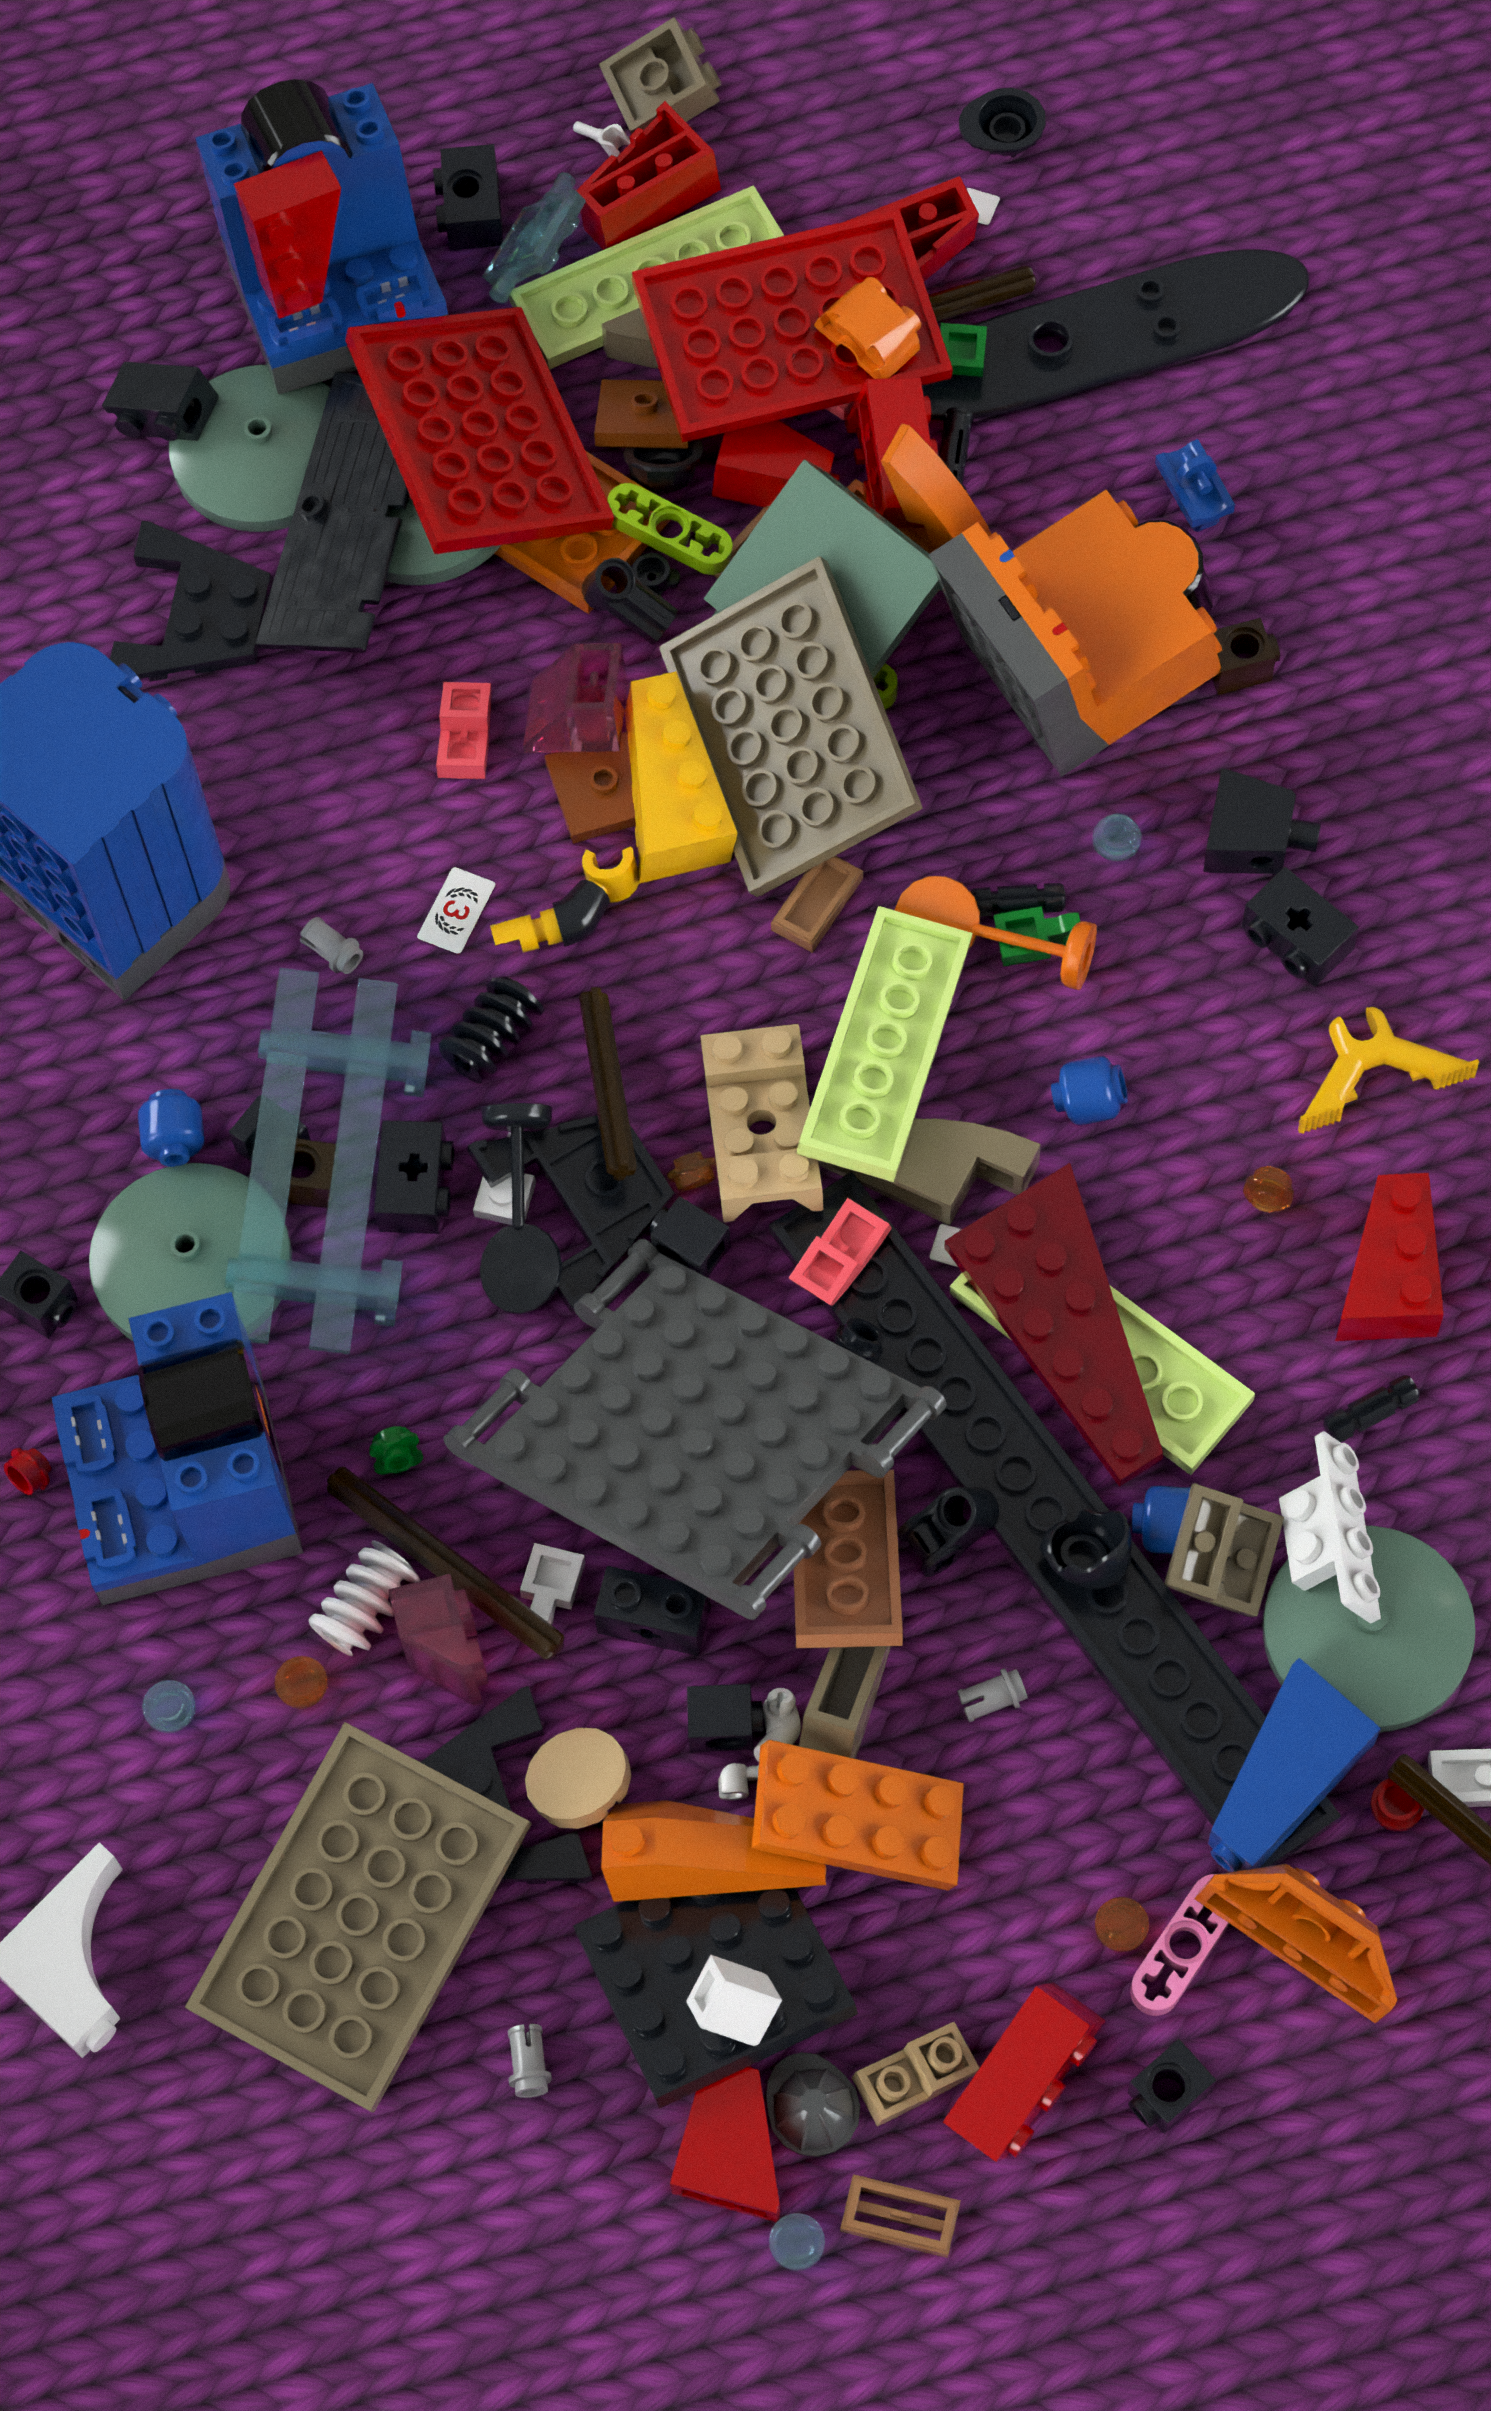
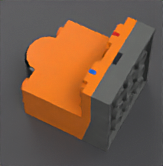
M1104 490L1013 551L1010 550L1000 535L994 532L988 536L979 522H977L929 554L960 636L1061 777L1220 672L1221 665L1218 653L1222 651V647L1214 635L1217 627L1210 616L1213 608L1212 588L1204 556L1196 538L1184 527L1167 520H1148L1138 524L1128 504L1124 500L1116 503L1107 490Z

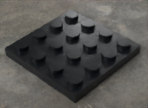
M795 1888L624 1901L573 1925L577 1938L659 2109L858 2014L856 2004ZM710 1955L766 1974L782 1999L758 2045L752 2046L702 2029L697 2023L686 2001Z

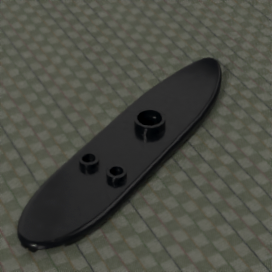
M1243 249L1215 252L1172 262L975 323L973 325L987 326L983 377L952 374L951 379L922 385L923 395L928 396L931 402L930 420L944 421V413L952 407H961L971 411L974 419L1005 414L1050 402L1236 344L1266 330L1292 312L1293 307L1302 299L1309 286L1308 270L1297 258L1277 251ZM1044 334H1056L1061 337V344L1064 347L1057 352L1050 353L1037 348L1034 341Z

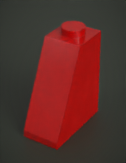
M779 420L725 432L716 461L712 496L760 507L771 506L803 460L823 468L839 481L840 475L832 473L835 454Z
M750 2065L696 2091L670 2180L672 2194L778 2223L781 2210L760 2074L758 2069L751 2068Z

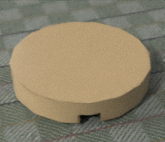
M575 1728L557 1734L540 1747L529 1763L525 1784L530 1802L537 1812L546 1818L549 1823L559 1828L579 1829L600 1822L609 1814L607 1810L616 1801L618 1804L621 1803L628 1792L632 1775L629 1759L612 1735L597 1728Z

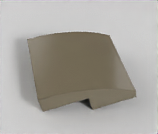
M1192 1484L1164 1585L1247 1617H1257L1284 1516L1245 1504L1241 1498L1198 1484Z

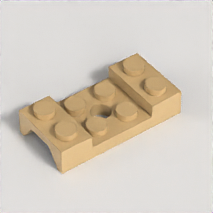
M799 1024L700 1035L723 1222L734 1221L753 1203L794 1199L812 1211L824 1210L819 1162L816 1159L796 1154L810 1110ZM758 1121H768L775 1126L771 1132L762 1135L755 1134L749 1130V1127Z

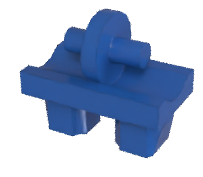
M1198 439L1191 441L1177 451L1163 452L1156 455L1155 464L1193 531L1199 532L1214 526L1219 522L1220 517L1234 512L1235 503L1216 471V464L1213 458L1206 454Z

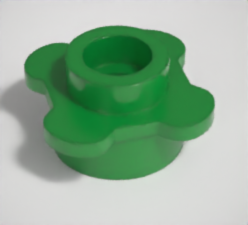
M401 1426L389 1427L380 1431L373 1438L372 1444L369 1447L370 1455L376 1458V1462L373 1465L374 1471L377 1474L386 1475L389 1473H400L418 1465L423 1460L422 1451L416 1448V1445L419 1443L418 1435Z

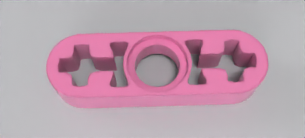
M1217 1874L1204 1876L1196 1882L1136 1971L1130 1993L1134 2005L1141 2012L1151 2016H1160L1171 2011L1230 1923L1212 1912L1206 1923V1927L1215 1929L1212 1934L1197 1921L1204 1906L1194 1898L1199 1890ZM1187 1912H1190L1196 1920L1184 1916ZM1179 1931H1189L1199 1939L1201 1950L1193 1958H1179L1170 1948V1938ZM1158 1956H1161L1168 1966L1186 1974L1183 1978H1180L1173 1970L1167 1979L1164 1989L1170 1996L1166 1999L1158 1995L1151 2001L1145 1997L1147 1987L1142 1981L1146 1979L1149 1982H1154L1164 1968V1963L1155 1960Z

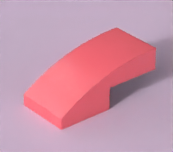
M443 683L439 714L441 731L436 763L438 778L485 779L490 732L491 683Z
M847 1198L822 1237H815L789 1276V1279L832 1307L857 1278L892 1227L889 1223Z

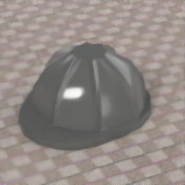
M801 2052L787 2056L774 2067L768 2078L766 2092L767 2107L772 2130L780 2142L799 2155L812 2157L835 2153L848 2143L859 2124L860 2103L856 2089L847 2077L831 2062L812 2053Z

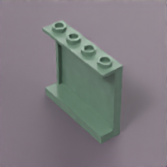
M803 460L706 594L704 600L716 609L712 615L714 616L816 557L821 556L829 563L874 679L938 590H943L927 551L823 468Z

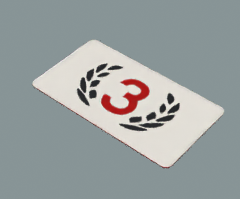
M453 867L417 938L453 953L460 954L495 887V882Z

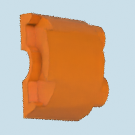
M867 277L862 283L855 284L822 314L814 324V327L837 347L840 344L846 346L855 355L858 365L874 379H889L920 350L919 337L916 333L921 328L920 319L909 307L902 306L900 308L887 295L883 285L873 277Z

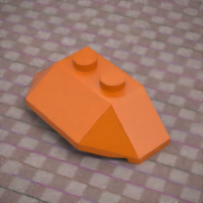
M1287 1864L1217 1874L1199 1890L1194 1898L1372 2022L1377 2023L1394 2008L1398 2001L1377 1925L1366 1919L1365 1913L1356 1904L1348 1900L1337 1899L1321 1888L1319 1881L1309 1872L1299 1868L1293 1869Z

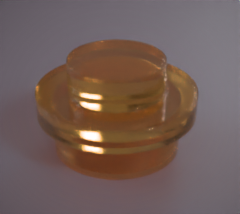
M694 1152L673 1161L675 1169L667 1173L669 1182H675L677 1191L684 1192L714 1181L716 1178L713 1168L716 1167V1163L713 1157L703 1158L701 1152Z
M1270 1166L1256 1169L1246 1179L1243 1187L1246 1199L1255 1208L1264 1212L1284 1210L1292 1204L1294 1197L1290 1176L1283 1170Z
M297 1656L287 1660L280 1666L275 1676V1689L279 1698L286 1705L297 1709L308 1708L317 1704L325 1695L328 1686V1679L323 1666L317 1660L307 1656Z
M1126 1897L1110 1899L1099 1908L1096 1914V1935L1104 1946L1113 1951L1128 1952L1134 1950L1144 1942L1148 1934L1149 1919L1147 1913L1133 1899Z

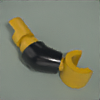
M629 846L622 850L623 859L621 863L612 869L606 870L599 869L595 853L585 850L582 857V866L586 880L579 881L562 900L553 902V908L540 911L541 917L531 919L529 914L490 925L495 946L519 939L524 953L539 949V942L548 941L549 945L563 942L565 947L580 942L593 934L608 904L625 900L637 890L639 875L633 848Z

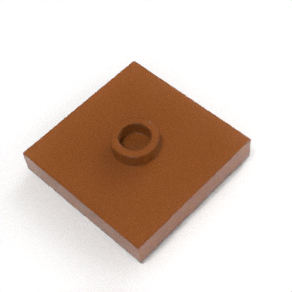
M601 379L594 432L595 446L688 448L689 441L681 442L663 381Z
M627 732L544 755L545 764L572 844L636 826Z

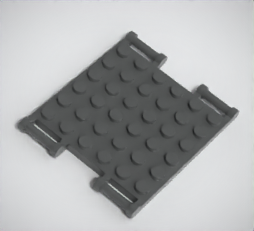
M638 1239L628 1249L627 1259L592 1294L585 1293L574 1304V1310L578 1317L597 1330L541 1387L533 1384L522 1371L511 1368L500 1379L498 1390L462 1426L455 1425L444 1436V1443L454 1455L739 1615L749 1620H754L766 1608L765 1600L796 1565L803 1558H811L821 1547V1540L818 1535L808 1526L799 1524L800 1521L851 1465L874 1477H884L894 1466L893 1458L928 1419L935 1420L943 1412L947 1405L946 1400L933 1387H918L664 1256L649 1241ZM642 1271L650 1274L615 1311L606 1308ZM514 1401L523 1405L485 1444L477 1441ZM904 1407L909 1409L878 1444H871ZM779 1545L784 1547L749 1586L743 1585Z

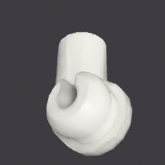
M773 1689L769 1692L763 1704L766 1735L754 1749V1756L758 1762L760 1746L766 1741L773 1740L793 1745L800 1735L801 1723L795 1705L796 1698L788 1689Z

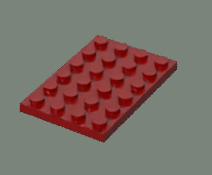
M900 209L632 271V284L682 443L855 402L866 379L874 378L858 365L855 355L846 346L840 344L837 347L814 327V324L855 284L862 283L867 277L877 279L885 288L887 295L900 308L902 306L909 307L916 313L921 322V328L916 332L919 337L920 350L889 379L921 378L922 385L951 379L953 368Z
M522 307L348 327L345 341L434 554L611 530L614 521L613 512Z

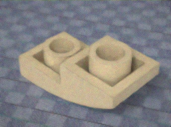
M952 2022L907 2043L902 2051L856 2071L852 2080L875 2124L880 2126L974 2076L979 2070V2066L956 2023Z

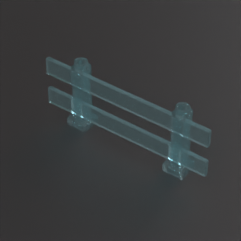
M280 968L271 1030L261 1029L258 1058L267 1060L238 1259L228 1258L225 1288L234 1289L233 1297L250 1342L268 1344L274 1298L315 1303L309 1350L350 1354L356 1309L376 1311L374 1324L395 1325L403 1262L383 1259L381 1272L361 1270L385 1080L405 1082L404 1095L423 1098L432 1033L412 1030L410 1043L391 1041L398 983L364 978L358 979L351 1035L313 1031L312 1023L319 973ZM306 1069L346 1074L320 1264L280 1259Z

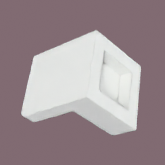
M710 1955L686 2002L700 2028L756 2046L764 2036L782 1999L766 1974Z

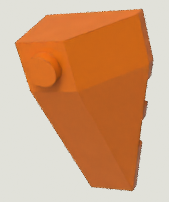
M669 1800L615 1804L603 1821L601 1869L613 1902L826 1885V1864L752 1849L754 1818Z

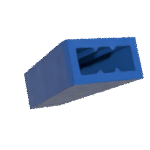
M1298 1658L1292 1664L1211 1829L1208 1844L1213 1849L1210 1853L1215 1861L1229 1873L1260 1868L1372 1748L1378 1738L1381 1728L1301 1658Z

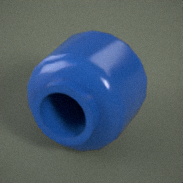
M1095 1056L1065 1063L1060 1069L1059 1082L1051 1084L1052 1098L1056 1111L1058 1113L1065 1111L1069 1120L1077 1126L1114 1119L1120 1112L1121 1104L1128 1102L1127 1087L1122 1068L1119 1064L1112 1065L1105 1056Z
M178 1089L157 1091L138 1110L141 1149L149 1158L160 1161L164 1166H181L186 1164L191 1157L198 1154L203 1148L205 1136L201 1106L194 1098L187 1096L184 1091Z
M1151 1486L1145 1493L1144 1503L1133 1504L1132 1534H1142V1542L1148 1552L1173 1554L1190 1487Z

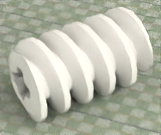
M378 1541L371 1542L375 1549L364 1547L358 1553L359 1560L363 1566L351 1564L346 1569L347 1577L351 1582L340 1580L333 1586L334 1592L339 1599L326 1597L321 1602L326 1616L313 1614L309 1618V1625L316 1633L333 1647L349 1656H353L350 1650L353 1646L365 1650L370 1649L371 1645L363 1634L365 1629L380 1634L384 1630L375 1617L377 1613L394 1617L396 1612L388 1602L390 1596L401 1600L408 1598L400 1582L406 1580L418 1584L421 1580L404 1558Z

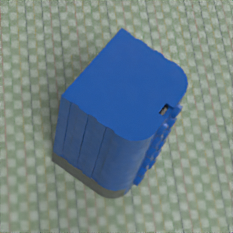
M75 642L58 643L35 653L24 663V667L13 676L10 675L0 684V891L125 1001L221 913L229 898L230 878L186 733L182 724L177 719V712L174 707L159 693L152 696L148 692L144 693L141 691L140 688L143 686L141 680L126 664L122 663L117 666L99 650L86 644Z

